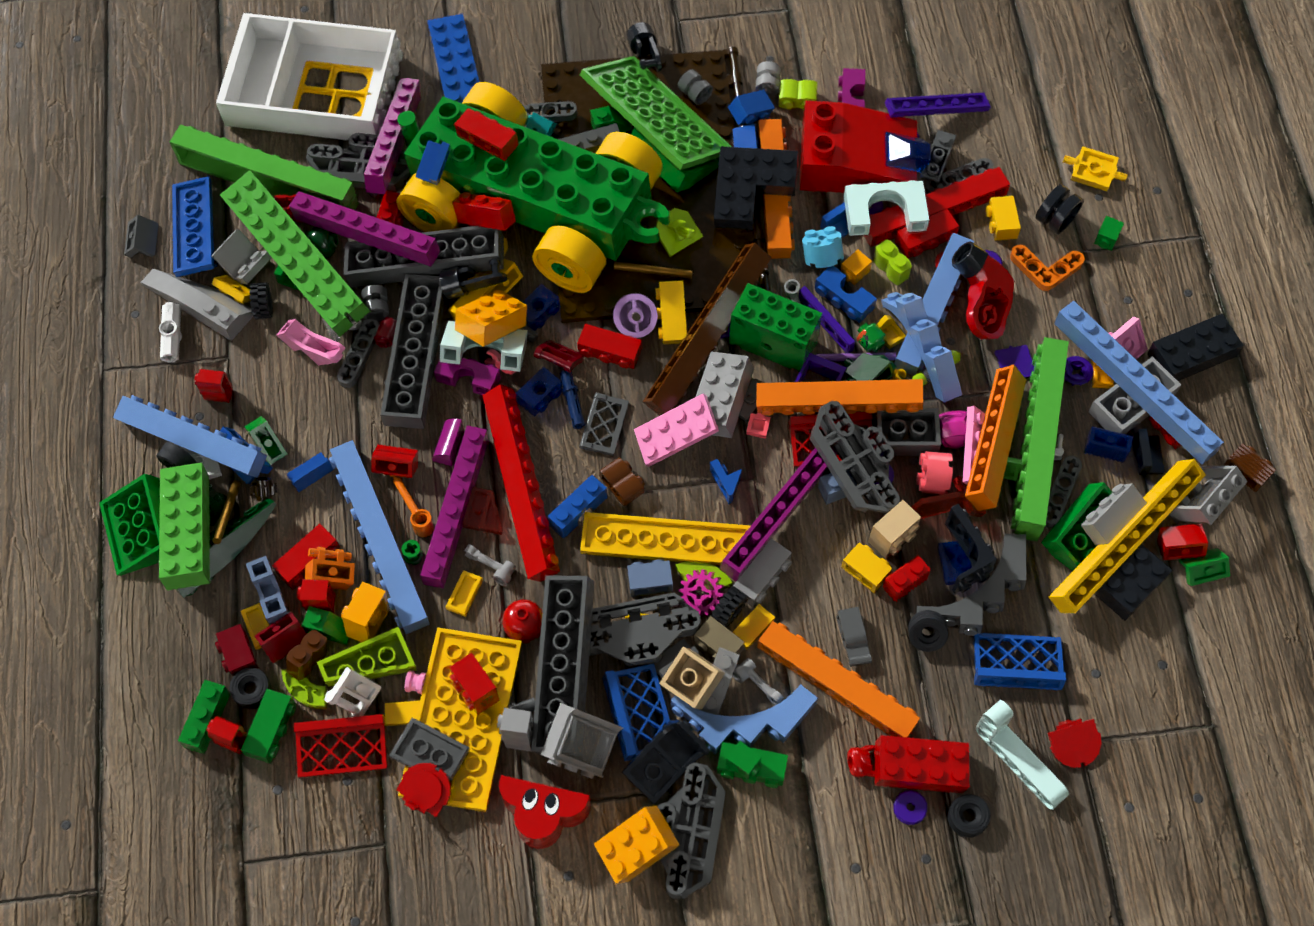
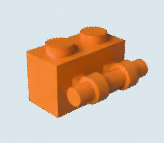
M325 547L309 548L308 556L316 557V559H312L306 564L305 579L328 580L332 589L347 590L354 584L355 563L344 562V560L351 561L352 553L344 552L342 549H336V551L326 550Z

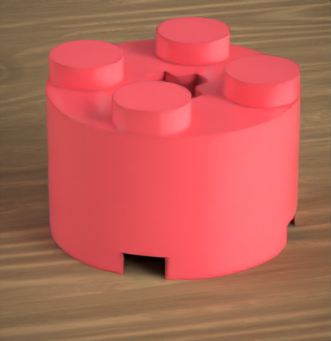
M928 451L920 453L919 465H921V473H917L916 479L919 491L922 493L948 495L947 490L951 488L953 467L949 466V461H953L951 453Z

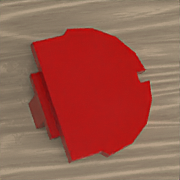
M1081 718L1073 721L1066 720L1058 723L1059 725L1056 726L1057 730L1048 732L1051 743L1050 750L1053 756L1063 765L1079 768L1081 767L1080 763H1084V766H1087L1094 761L1100 752L1102 744L1101 733L1098 732L1094 719L1083 722Z
M418 763L410 767L402 775L403 779L396 790L404 795L402 798L406 802L404 805L413 811L419 810L423 814L427 811L437 817L444 805H447L451 796L450 780L442 768L439 771L436 770L437 765Z

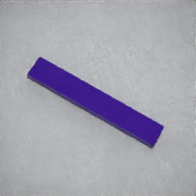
M985 93L887 98L884 102L890 117L985 112L991 108Z

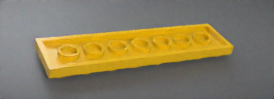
M585 512L580 554L648 560L663 559L672 562L691 561L721 565L722 560L750 526Z

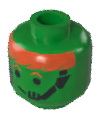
M865 323L857 330L859 332L857 341L866 352L873 351L875 353L886 344V334L876 323L870 325Z

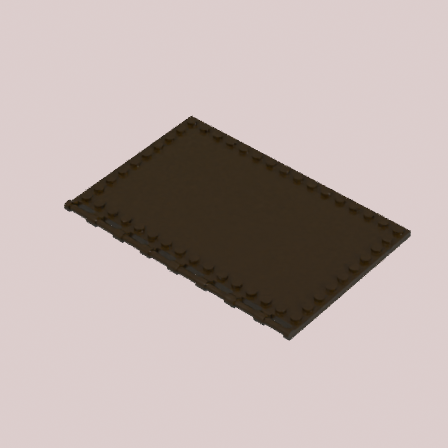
M730 47L726 50L660 55L662 70L657 72L655 67L647 69L730 146L734 147V117L728 106L731 104L729 88H734L735 97L742 95L741 86L743 82L738 66V48ZM651 56L636 57L639 61L642 59L651 60ZM623 58L541 64L544 103L570 101L576 104L578 116L572 121L554 122L557 125L551 137L562 139L593 130L590 110L611 106V104L580 76L581 71L584 68ZM730 58L731 75H727L725 59ZM691 69L702 76V80L705 79L713 87L710 97L700 105H696L689 99L688 95H685L678 88L680 78ZM547 110L545 114L553 115L555 110ZM632 125V130L624 133L632 134L634 126ZM718 168L692 187L679 192L673 190L659 176L651 189L652 200L664 205L668 211L674 208L687 211L703 237L671 257L660 240L649 244L628 240L616 261L606 258V265L590 291L577 293L558 286L561 323L613 319L616 303L623 296L631 293L645 295L654 303L656 309L660 308V300H656L655 288H659V282L683 281L685 313L702 312L743 247L747 244L756 243L764 250L763 229H761L758 211L760 209L759 198L756 196L754 228L752 231L747 229L715 228L714 210ZM654 216L644 217L640 224L644 228H654L657 224V218ZM614 262L693 271L692 279L614 269ZM767 268L759 278L761 288L770 291L768 283L769 269Z

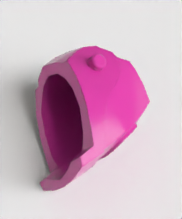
M955 410L939 414L941 443L945 448L959 449L965 445L967 411Z

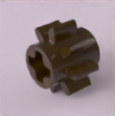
M270 477L256 478L255 483L250 485L251 495H256V500L263 501L266 498L272 499V495L277 493V483H272Z

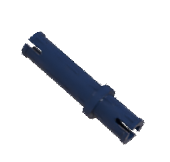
M564 370L560 373L563 384L562 392L567 400L573 429H581L585 426L578 399V387L575 385L572 371L569 373Z

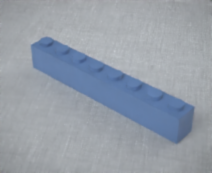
M952 233L922 299L927 319L937 324L938 332L941 329L938 327L939 322L943 323L948 313L945 311L946 306L950 307L954 300L953 290L958 291L962 281L959 280L962 274L952 266V257L964 243L975 242L956 233ZM907 333L894 364L897 366L896 369H904L906 373L914 376L918 370H923L925 364L911 336Z
M134 395L131 398L122 396L113 416L114 419L258 478L267 457L266 454L260 452L262 448L252 444L246 447L243 445V440L232 437L231 440L227 439V434L219 430H215L214 433L210 432V427L202 423H198L197 426L193 425L194 420L185 416H181L180 419L176 418L177 413L168 409L162 412L159 410L160 406L151 402L145 405L143 404L144 399Z

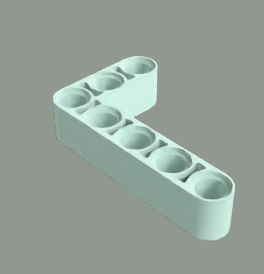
M999 700L982 715L975 729L978 735L1046 807L1053 810L1069 796V791L1007 726L1014 714L1004 701Z

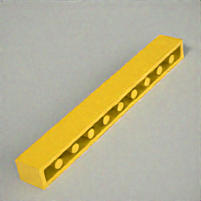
M1195 459L1178 461L1143 497L1147 504L1110 543L1097 545L1052 592L1049 599L1060 613H1076L1206 476Z

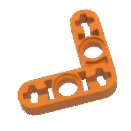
M1024 245L1014 246L1010 255L1011 261L1042 291L1052 290L1077 272L1085 260L1084 255L1080 251H1071L1047 268ZM1028 265H1036L1038 270L1031 271ZM1061 267L1066 273L1059 274L1055 269Z

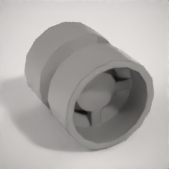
M766 61L757 66L755 91L765 90L768 97H773L779 93L781 67L777 63Z

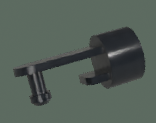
M644 22L632 25L626 35L631 51L638 58L648 54L651 56V60H640V69L646 70V68L655 67L656 71L660 72L662 70L661 59L656 48L657 39L652 27Z
M492 259L489 262L490 267H492V274L468 280V278L475 277L476 273L470 267L462 268L458 266L441 271L440 285L445 297L451 300L469 294V291L507 281V274L500 273V260Z

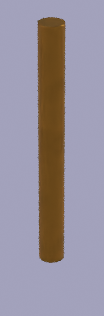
M614 262V269L692 279L693 271Z
M234 480L230 487L213 537V543L220 544L240 487V482Z

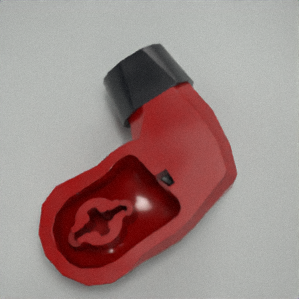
M971 241L966 242L957 249L952 257V266L964 278H967L970 284L966 321L970 331L981 340L998 339L1004 333L1006 319L1012 306L1014 279L997 260L988 255V252Z

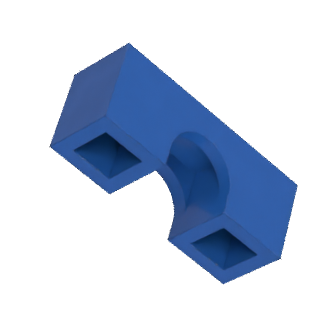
M834 266L828 267L816 279V292L821 297L831 301L834 307L843 310L850 319L861 323L875 309L877 298L863 287L855 293L844 292L842 287L845 285L846 275Z
M591 475L547 516L549 526L563 539L567 537L578 526V521L586 510L590 508L594 511L608 498L607 487Z

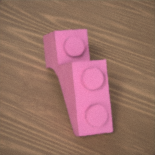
M296 319L288 320L277 334L293 351L302 350L318 366L337 363L343 357L342 352L345 350V347L342 344L313 333Z

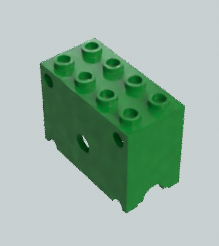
M747 283L731 314L729 344H736L745 351L789 369L795 368L800 372L809 352L811 353L818 342L822 312Z

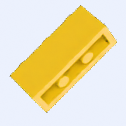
M683 281L659 282V288H655L656 300H660V308H657V320L661 319L662 327H658V337L663 340V345L681 344L687 334Z

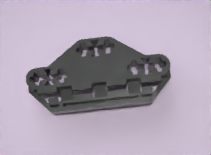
M355 133L350 136V145L345 149L337 145L313 144L307 149V163L318 171L328 172L335 177L350 180L356 188H366L364 172L379 135ZM405 151L400 153L387 189L389 191L401 189L405 186L404 180L409 181V178H411L404 156Z
M830 401L820 407L815 426L812 428L810 440L852 507L862 512L872 510L884 514L888 513L899 504L900 497L888 479L889 462L894 457V451L882 431L877 427L864 429L853 424L843 406L837 401ZM819 427L822 428L826 436H823ZM834 443H836V445L834 446V449L836 450L837 454H838L839 457L841 458V461H839V459L837 458V456H836L835 453L833 452L832 448L830 447V446L833 445ZM852 468L849 472L855 480L857 486L854 485L846 470ZM865 493H867V495H865V498L867 499L869 504H866L862 497V495Z
M676 593L593 608L592 623L600 620L601 628L599 624L591 626L589 656L605 653L623 661L624 665L628 668L659 663L663 658L664 651L677 638L695 635L701 628L699 611L686 604L684 599ZM680 605L681 607H683L679 609H673L671 610L672 614L670 613L669 606L674 607ZM659 609V613L640 616V612L644 613ZM628 615L630 616V621H631V622H629V618H628V619L613 621L612 624H611V619H613V618H619V617H624V616H628ZM689 620H693V626H690ZM678 621H682L683 629H680ZM669 624H672L673 630H668ZM604 637H609L608 643L604 642ZM593 638H597L598 646H595ZM650 649H655V655H651ZM640 650H643L645 658H641ZM630 653L634 654V659L629 658Z
M690 764L685 772L683 787L666 803H661L658 806L662 815L665 811L669 812L666 822L669 827L671 826V830L680 846L660 859L667 872L666 892L673 899H685L698 889L701 890L709 885L712 879L726 792L710 768L704 764ZM694 772H698L695 787V798L693 799V801H690L689 796L691 793ZM710 779L717 787V791L716 789L712 790V796L707 795ZM700 807L714 809L708 813L706 827L702 826L704 810L700 809ZM695 838L708 840V842L703 843L701 858L697 857L699 841L695 840ZM681 859L685 865H682L680 888H678V891H673L677 874L676 863ZM690 869L703 871V874L698 873V883L692 887L694 872H690Z

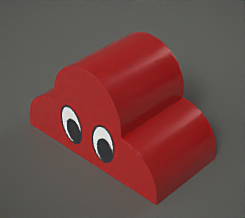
M504 775L500 777L499 790L508 811L514 815V822L521 840L529 847L543 849L553 845L559 839L563 827L578 826L589 815L591 802L590 796L587 794Z

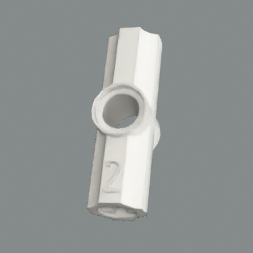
M166 302L165 305H162V323L159 326L161 333L160 359L168 363L179 360V343L182 338L180 332L181 306L174 302Z

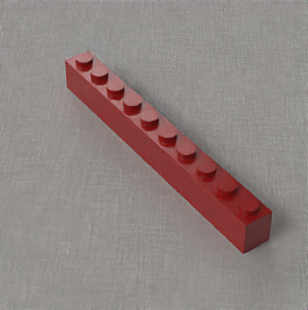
M500 384L482 396L527 578L542 582L546 576H553L560 572L559 560L554 550V541L551 537L549 522L544 511V502L541 499L539 483L535 476V467L532 463L530 448L526 441L525 429L520 417L521 413L516 402V394L512 388Z

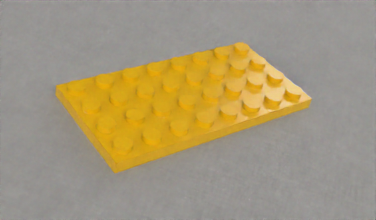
M437 627L416 719L470 748L469 753L451 782V796L446 806L487 812L502 742V734H499L500 728H497L499 714L503 715L504 708H509L522 641ZM470 653H473L495 685L500 699L499 702L477 715L474 709L472 711L468 709L461 693H457L449 677L452 675L449 667ZM404 767L403 774L409 769V767ZM398 793V797H399V798H403V797H404V795H402L401 793Z

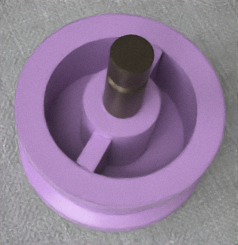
M631 293L623 296L615 305L613 311L614 323L617 329L624 335L634 338L644 337L654 329L657 323V309L654 303L645 295Z

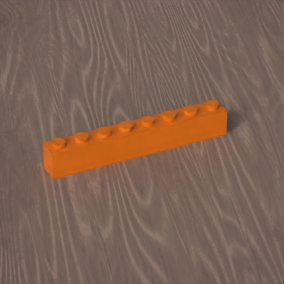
M781 119L759 120L758 135L760 149L787 150V142H783V138L786 137V129L782 127ZM763 194L767 254L772 257L771 259L791 258V251L795 250V240L791 239L793 222L789 220V218H792V206H788L791 196Z
M1015 365L996 370L965 497L977 511L997 507L1026 384L1025 377Z
M923 379L757 383L756 406L758 413L767 416L774 413L792 415L795 412L811 415L818 412L820 407L830 401L839 402L847 414H853L856 411H865L866 413H876L877 411L895 413L898 410L918 412L923 410Z
M772 621L758 640V649L889 736L909 737L918 724L920 717L917 716L916 711L909 707H903L895 697L885 695L875 684H868L861 679L862 677L857 672L847 670L837 659H830L822 649L816 646L812 647L802 636L798 634L795 636L789 632V629L784 624H777Z

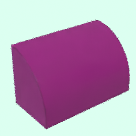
M447 419L444 422L432 458L433 462L453 466L464 433L461 419Z

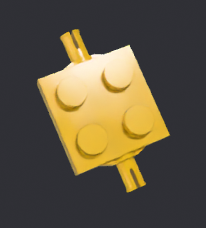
M1083 146L1076 158L1065 155L1062 162L1073 165L1072 181L1103 191H1108L1110 183L1114 178L1125 182L1128 174L1117 171L1119 157Z

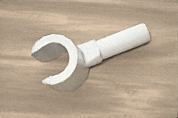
M1063 434L1058 435L1054 460L1062 459L1064 453L1062 448Z

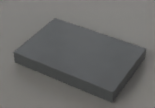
M412 717L389 756L409 768L418 763L437 765V771L440 768L445 771L451 783L469 753L470 748Z

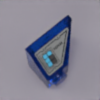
M885 132L886 166L922 173L931 161L930 143L922 138Z

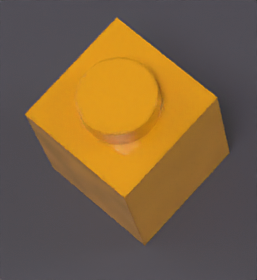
M857 249L841 265V272L846 275V281H850L853 285L858 283L870 272L872 260Z

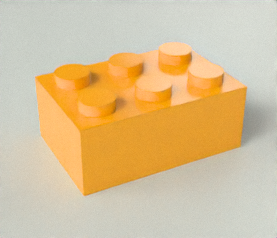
M497 289L456 309L455 330L484 347L526 326L527 305L506 294L504 291Z
M658 806L642 808L594 843L615 884L629 882L680 846Z

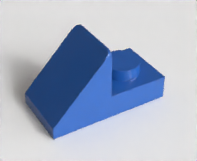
M715 459L710 462V472L726 501L730 504L733 502L741 480L742 469L728 475L726 466L724 464L721 465L719 460Z

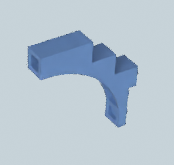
M898 292L887 295V298L881 300L882 305L899 319L911 336L926 366L936 398L947 402L961 396L962 391L952 352L942 346L937 324L927 319L922 297L913 293L902 295Z
M800 684L781 703L751 715L722 716L707 713L693 708L676 695L671 699V710L679 718L684 717L687 719L695 731L699 732L700 730L699 736L709 743L708 748L716 755L721 749L722 742H727L732 735L737 743L741 741L751 748L764 731L768 730L767 733L775 741L780 740L784 743L814 708L818 698Z

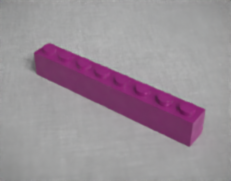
M400 78L364 172L365 187L368 193L386 194L405 142L397 118L404 111L416 113L421 99L420 85L417 79Z
M298 191L289 205L295 220L432 267L440 253L438 243L434 237Z
M468 425L466 427L420 574L424 585L442 589L445 587L489 442L487 429Z
M816 448L722 560L719 569L735 582L816 485L820 477L829 469ZM832 448L833 452L837 456L836 450Z

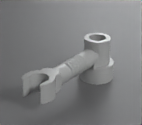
M790 279L784 284L785 293L789 299L800 304L798 298L800 284L797 280Z
M468 544L464 550L466 552L465 556L496 570L492 577L494 581L502 586H507L516 566L510 561H505L504 564H501Z
M747 658L740 665L737 664L733 674V678L737 682L743 683L747 678H750L766 694L774 706L782 702L784 698L782 694L771 688L754 671L756 664L750 658Z

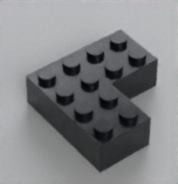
M721 146L714 210L715 228L753 230L756 194L795 196L798 151Z

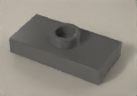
M752 380L748 386L739 414V418L748 422L750 414H754L757 410L758 382Z

